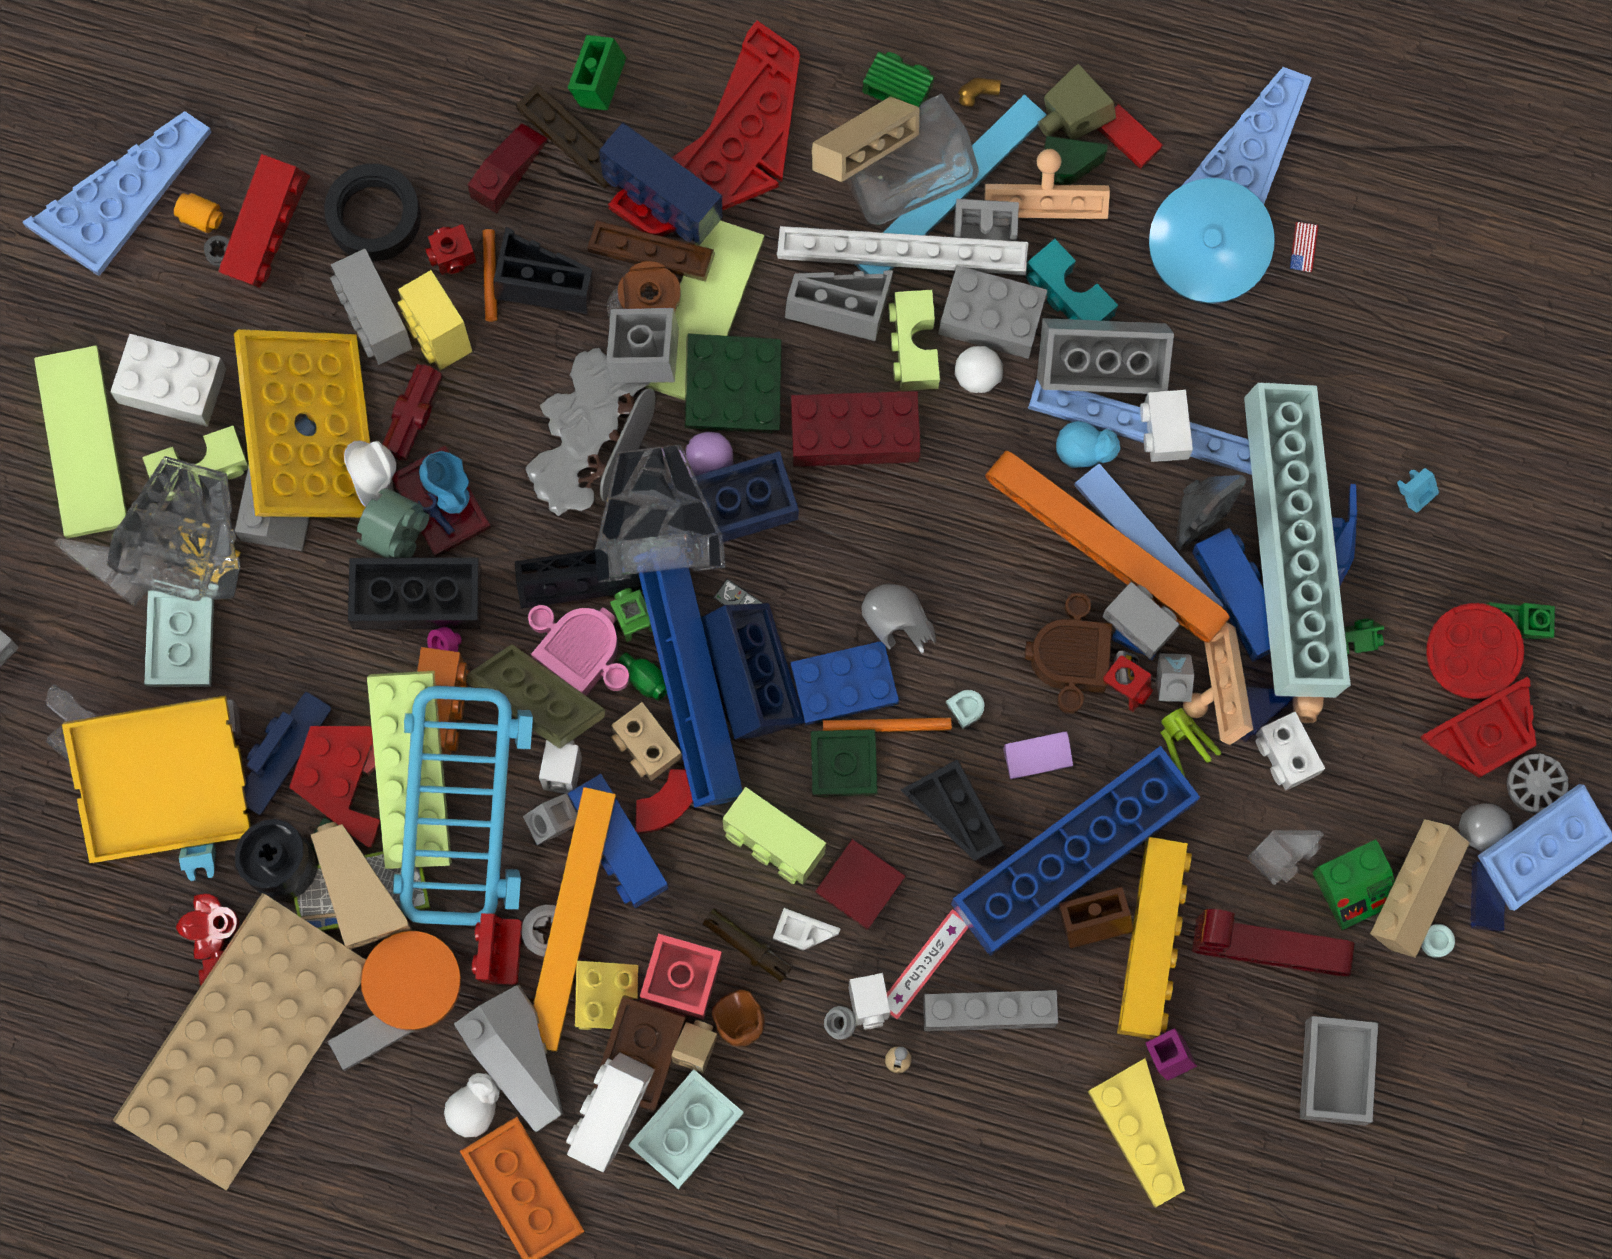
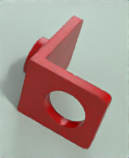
M1122 655L1118 657L1103 678L1106 684L1129 698V710L1132 712L1136 710L1139 704H1145L1153 691L1151 688V674ZM1121 668H1128L1133 671L1134 679L1129 684H1120L1115 678L1116 672Z

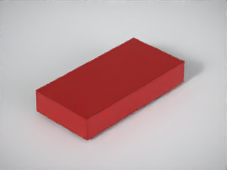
M1118 104L1115 107L1116 119L1097 129L1141 169L1162 149L1163 145Z

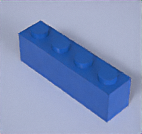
M1228 528L1196 544L1192 554L1216 597L1223 604L1222 608L1229 614L1230 623L1236 627V633L1251 661L1254 662L1271 653L1265 594L1258 580L1260 579V573L1253 562L1249 563L1243 553L1245 546L1241 538L1237 534L1233 535L1231 529Z
M599 774L567 794L576 813H578L583 787L612 793L602 774ZM615 798L601 865L608 876L614 874L620 885L615 888L623 902L627 904L631 901L634 908H637L667 890L668 884Z

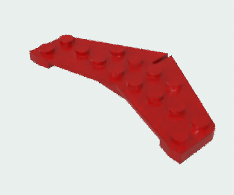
M756 20L746 34L742 50L710 127L700 138L672 157L673 160L722 195V211L779 187V183L758 168L759 166L779 181H783L800 54L795 46L758 20ZM624 189L619 191L608 204L609 210L639 231L664 236L677 229L669 222L664 224L657 220L651 213L652 210L646 205L642 204L640 206L634 203Z

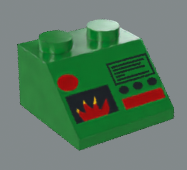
M1377 839L1318 866L1312 872L1341 930L1380 913L1395 882L1392 869Z

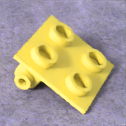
M577 961L575 1027H579L580 1030H591L592 1028L612 1029L622 996L626 995L638 999V965Z

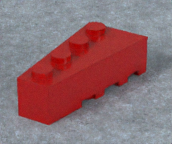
M261 154L218 270L219 273L261 288L262 283H265L270 276L271 263L281 246L282 238L310 175L293 165Z

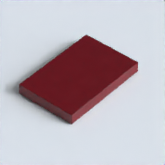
M445 445V446L439 448L438 450H436V451H434V452H432V453H430V454H433V453L439 452V451H444V452H448V453H449V451H448V449H447V447H446V445ZM424 456L396 471L392 481L400 495L417 503L420 501L423 507H430L433 504L427 494L430 492L422 485L419 475L420 466L426 457ZM469 486L466 488L470 495L469 502L462 512L450 514L440 508L444 518L455 530L451 535H448L433 517H429L427 526L421 531L435 558L491 528Z

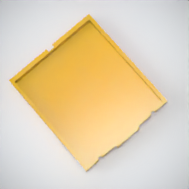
M226 695L68 721L62 724L74 788L80 789L81 798L77 799L89 863L239 839L251 827L249 813L245 814L247 809L244 792L246 779L239 745L236 746L232 724H228L230 713Z

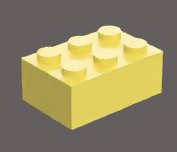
M432 270L398 289L401 300L397 303L402 310L401 314L405 320V326L413 339L417 338L422 347L420 349L429 364L435 362L439 370H442L472 352L464 321Z

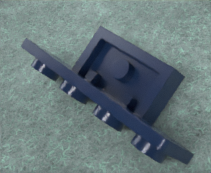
M305 692L289 715L283 711L279 718L275 716L270 721L265 730L267 736L261 745L255 744L247 756L249 763L246 766L251 771L246 778L244 786L248 809L258 815L263 814L298 762L310 726H322L331 713L332 709L329 705L310 693Z

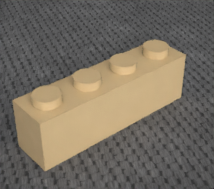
M890 96L814 141L812 145V170L840 182L845 181L919 135L920 108Z
M1424 819L1370 934L1389 950L1416 958L1470 842L1450 825Z

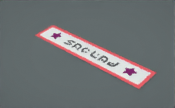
M953 909L887 992L890 1015L898 1019L967 931L968 926Z

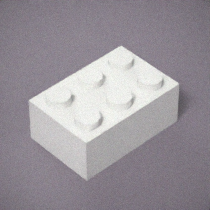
M129 334L110 392L118 404L208 427L226 367L220 357Z
M620 1052L613 1060L608 1058L606 1063L600 1067L595 1077L594 1083L598 1085V1088H594L591 1095L587 1096L580 1110V1113L585 1115L584 1118H580L577 1125L573 1126L566 1143L571 1145L567 1155L604 1172L614 1160L655 1069Z

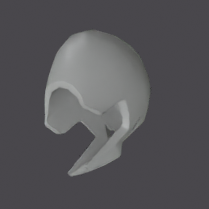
M884 584L877 586L867 593L861 606L862 616L871 630L889 650L896 644L892 632L896 630H904L921 653H924L923 642L927 643L928 640H932L933 643L936 642L933 624L927 620L917 595L910 589L901 585Z

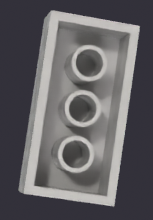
M1043 318L1037 380L1043 390L1143 394L1168 391L1174 333L1166 323Z

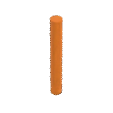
M485 229L483 230L485 320L493 322L498 320L497 299H495L493 283L496 271L495 230Z

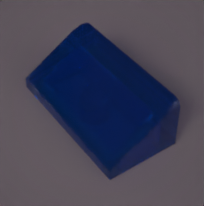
M1477 861L1472 864L1471 929L1504 931L1505 901L1482 862Z

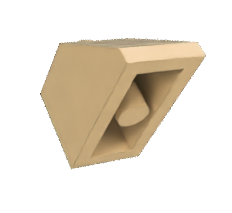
M695 1020L694 1024L686 1022L671 1055L673 1063L704 1074L717 1040V1033L712 1032L713 1026L699 1020Z

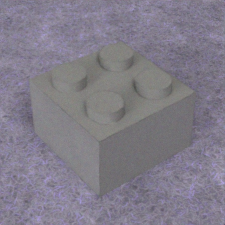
M673 308L611 309L606 365L612 383L675 382L679 327Z

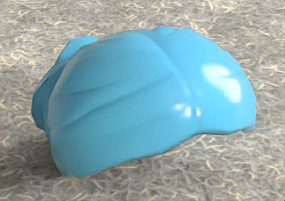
M1082 421L1067 424L1060 430L1056 442V452L1059 458L1070 468L1090 467L1099 463L1110 462L1116 458L1121 448L1120 441L1112 430L1105 429L1099 431L1091 424Z

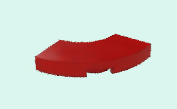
M670 769L667 782L658 793L650 798L636 800L635 831L637 834L655 832L668 827L691 807L693 799L685 769Z

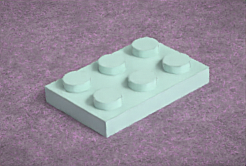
M212 590L148 591L144 681L146 687H211L214 592Z
M693 1069L628 1146L679 1190L744 1112Z

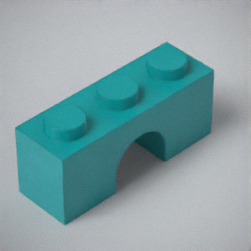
M1056 239L1051 241L1027 262L1026 279L1029 284L1046 289L1047 301L1050 306L1057 312L1061 310L1068 319L1109 321L1115 316L1118 304L1098 283L1082 293L1074 292L1067 287L1064 279L1073 272L1076 260Z

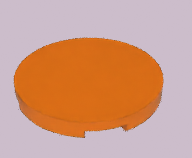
M405 931L385 938L370 952L362 970L361 986L369 1009L383 1023L400 1030H418L435 1025L449 1014L460 993L461 975L454 954L444 942L428 933Z

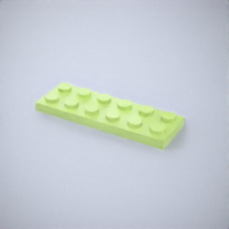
M435 671L369 674L367 676L385 869L402 867L411 733H404L405 713H412L414 700L420 691L427 687L436 686ZM432 699L427 703L425 721L439 722L437 699ZM424 727L423 753L442 754L440 728ZM422 760L421 786L445 787L443 761ZM420 792L418 818L448 819L446 793ZM418 824L416 850L451 851L449 826ZM415 856V867L449 866L452 862L451 858Z

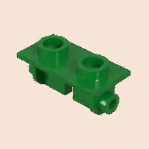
M1372 618L1355 620L1354 626L1344 627L1347 654H1349L1348 642H1353L1355 653L1378 650V647L1384 645L1382 634H1377V631L1384 630V626L1374 622Z

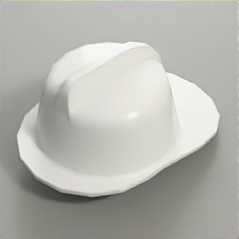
M353 441L347 445L344 452V461L356 493L365 507L371 499L378 501L382 494L378 493L380 490L388 488L394 491L392 477L396 471V461L388 448L379 441L372 443Z

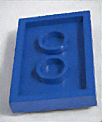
M882 641L797 660L790 664L805 726L823 722V720H832L899 704L886 647Z

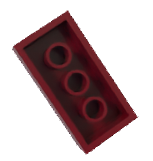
M918 391L791 395L793 467L919 462Z

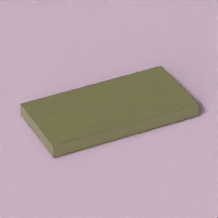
M513 644L469 672L466 676V683L473 688H489L503 693L511 703L512 715L517 718V710H530L533 716L532 730L559 749L605 718V709Z

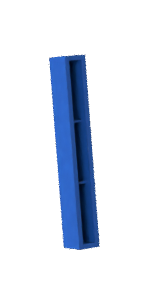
M654 550L635 561L694 807L724 804L737 799L743 790L685 550Z

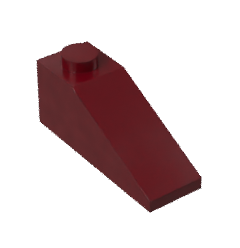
M521 123L485 159L468 183L471 199L497 214L548 139Z

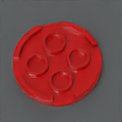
M1468 603L1449 610L1437 620L1427 639L1426 658L1433 677L1448 692L1462 698L1482 699L1491 697L1506 689L1514 681L1523 664L1524 643L1520 630L1512 619L1500 609L1482 603Z

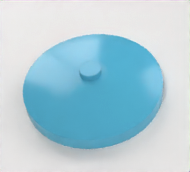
M1220 178L1195 180L1173 191L1158 208L1149 234L1151 260L1162 281L1178 295L1191 301L1207 304L1227 302L1242 296L1260 281L1270 264L1275 242L1270 215L1260 199L1246 187Z

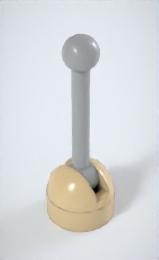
M893 1047L885 1056L886 1067L893 1073H903L911 1065V1054L904 1047Z

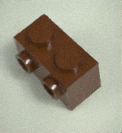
M1122 887L1059 903L1061 920L1070 949L1133 932L1131 913Z

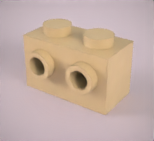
M643 702L611 725L614 733L611 736L612 741L621 752L627 750L633 757L630 764L641 778L646 775L650 781H653L682 759L680 750Z

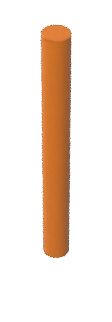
M951 717L823 720V731L874 729L875 732L951 730L952 723Z

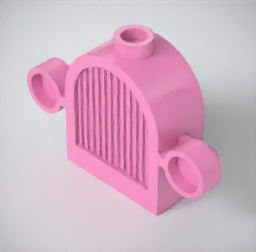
M538 605L530 610L528 614L530 627L538 633H547L546 637L531 654L532 658L586 696L602 676L606 687L612 691H621L629 683L627 668L622 664H613L618 652L617 635L613 626L617 618L603 607L600 611L591 608L575 609L565 614L557 623L554 622L552 610L545 605Z

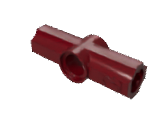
M424 364L416 365L405 393L400 394L394 405L391 417L392 423L382 445L391 451L395 459L407 460L419 430H424L432 410L431 403L443 377L442 373Z

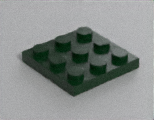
M688 334L686 337L684 428L778 433L780 431L781 339Z

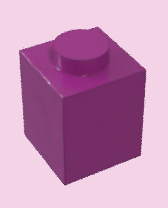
M1175 1028L1145 1042L1158 1072L1167 1081L1197 1067L1184 1037Z

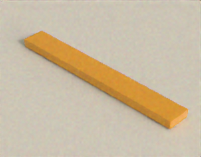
M583 787L533 1004L540 1022L538 1028L542 1043H545L547 1050L556 1052L558 1051L577 961L581 951L616 794Z

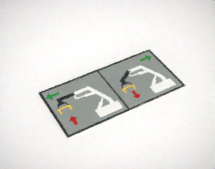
M728 578L713 597L723 605L763 603Z

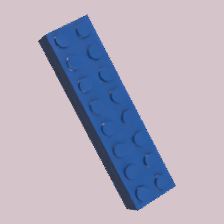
M1159 746L954 897L951 905L989 956H991L1059 906V903L1067 900L1144 843L1149 837H1152L1194 806L1200 799V796L1164 749Z

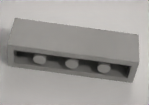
M1057 990L925 994L923 997L924 1031L1055 1028L1058 1024Z

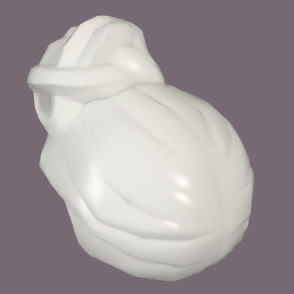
M476 1073L472 1075L467 1086L459 1089L447 1100L444 1110L447 1125L456 1134L463 1137H477L488 1130L495 1115L496 1102L500 1093L499 1086L489 1074Z

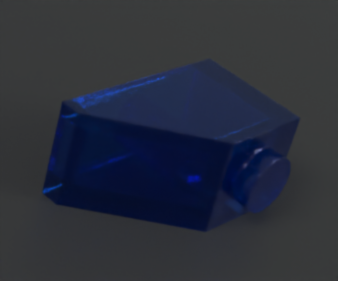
M1246 687L1253 730L1241 737L1243 742L1246 743L1261 727L1266 725L1285 708L1295 696H1275L1274 689Z

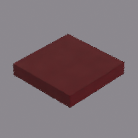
M852 839L818 886L815 894L866 930H869L905 879V875Z

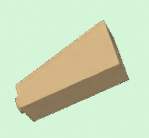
M336 822L319 826L317 828L318 832L311 834V838L345 947L351 950L396 933L412 930L409 921L342 824L337 826Z

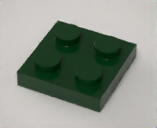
M875 729L811 731L812 797L877 795Z

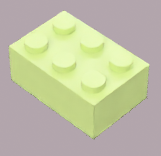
M747 787L744 788L723 817V830L726 832L725 837L739 847L745 844L753 851L751 855L766 866L771 862L780 870L778 874L792 884L798 881L803 885L825 854L826 842Z

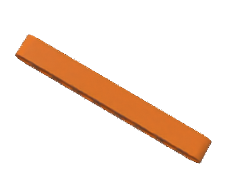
M1004 451L985 474L986 479L996 489L1127 586L1132 582L1135 586L1141 585L1145 587L1153 596L1151 600L1160 608L1165 606L1170 609L1177 617L1176 622L1202 641L1210 643L1229 620V614L1220 605L1013 453Z

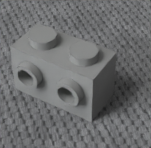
M1130 582L1105 609L1102 617L1151 659L1176 632L1180 624L1176 622L1177 617L1170 609L1165 606L1160 608L1151 600L1153 596L1145 587L1141 585L1135 586Z

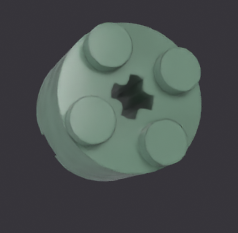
M384 488L378 492L382 494L378 501L371 499L361 515L357 532L362 534L361 540L357 539V543L383 558H411L416 550L415 541L419 532L424 530L428 524L429 514L423 511L421 504L388 488Z

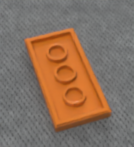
M515 1117L460 1151L522 1259H541L585 1232L518 1117Z

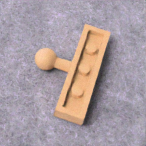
M1045 149L1037 157V166L1042 172L1041 185L985 184L984 200L1019 202L1018 218L1108 219L1110 188L1109 185H1054V175L1059 170L1062 160L1057 151Z
M1225 623L1210 643L1204 642L1212 687L1202 694L1192 693L1191 702H1183V709L1189 717L1200 718L1207 713L1209 704L1214 701L1220 740L1231 745L1252 731L1253 725L1236 627Z

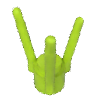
M1183 708L1175 710L1161 721L1165 729L1160 733L1166 741L1172 761L1183 775L1184 772L1173 738L1177 742L1188 738L1208 763L1211 762V757L1193 732L1216 755L1219 756L1221 754V750L1196 725L1192 717L1187 716Z

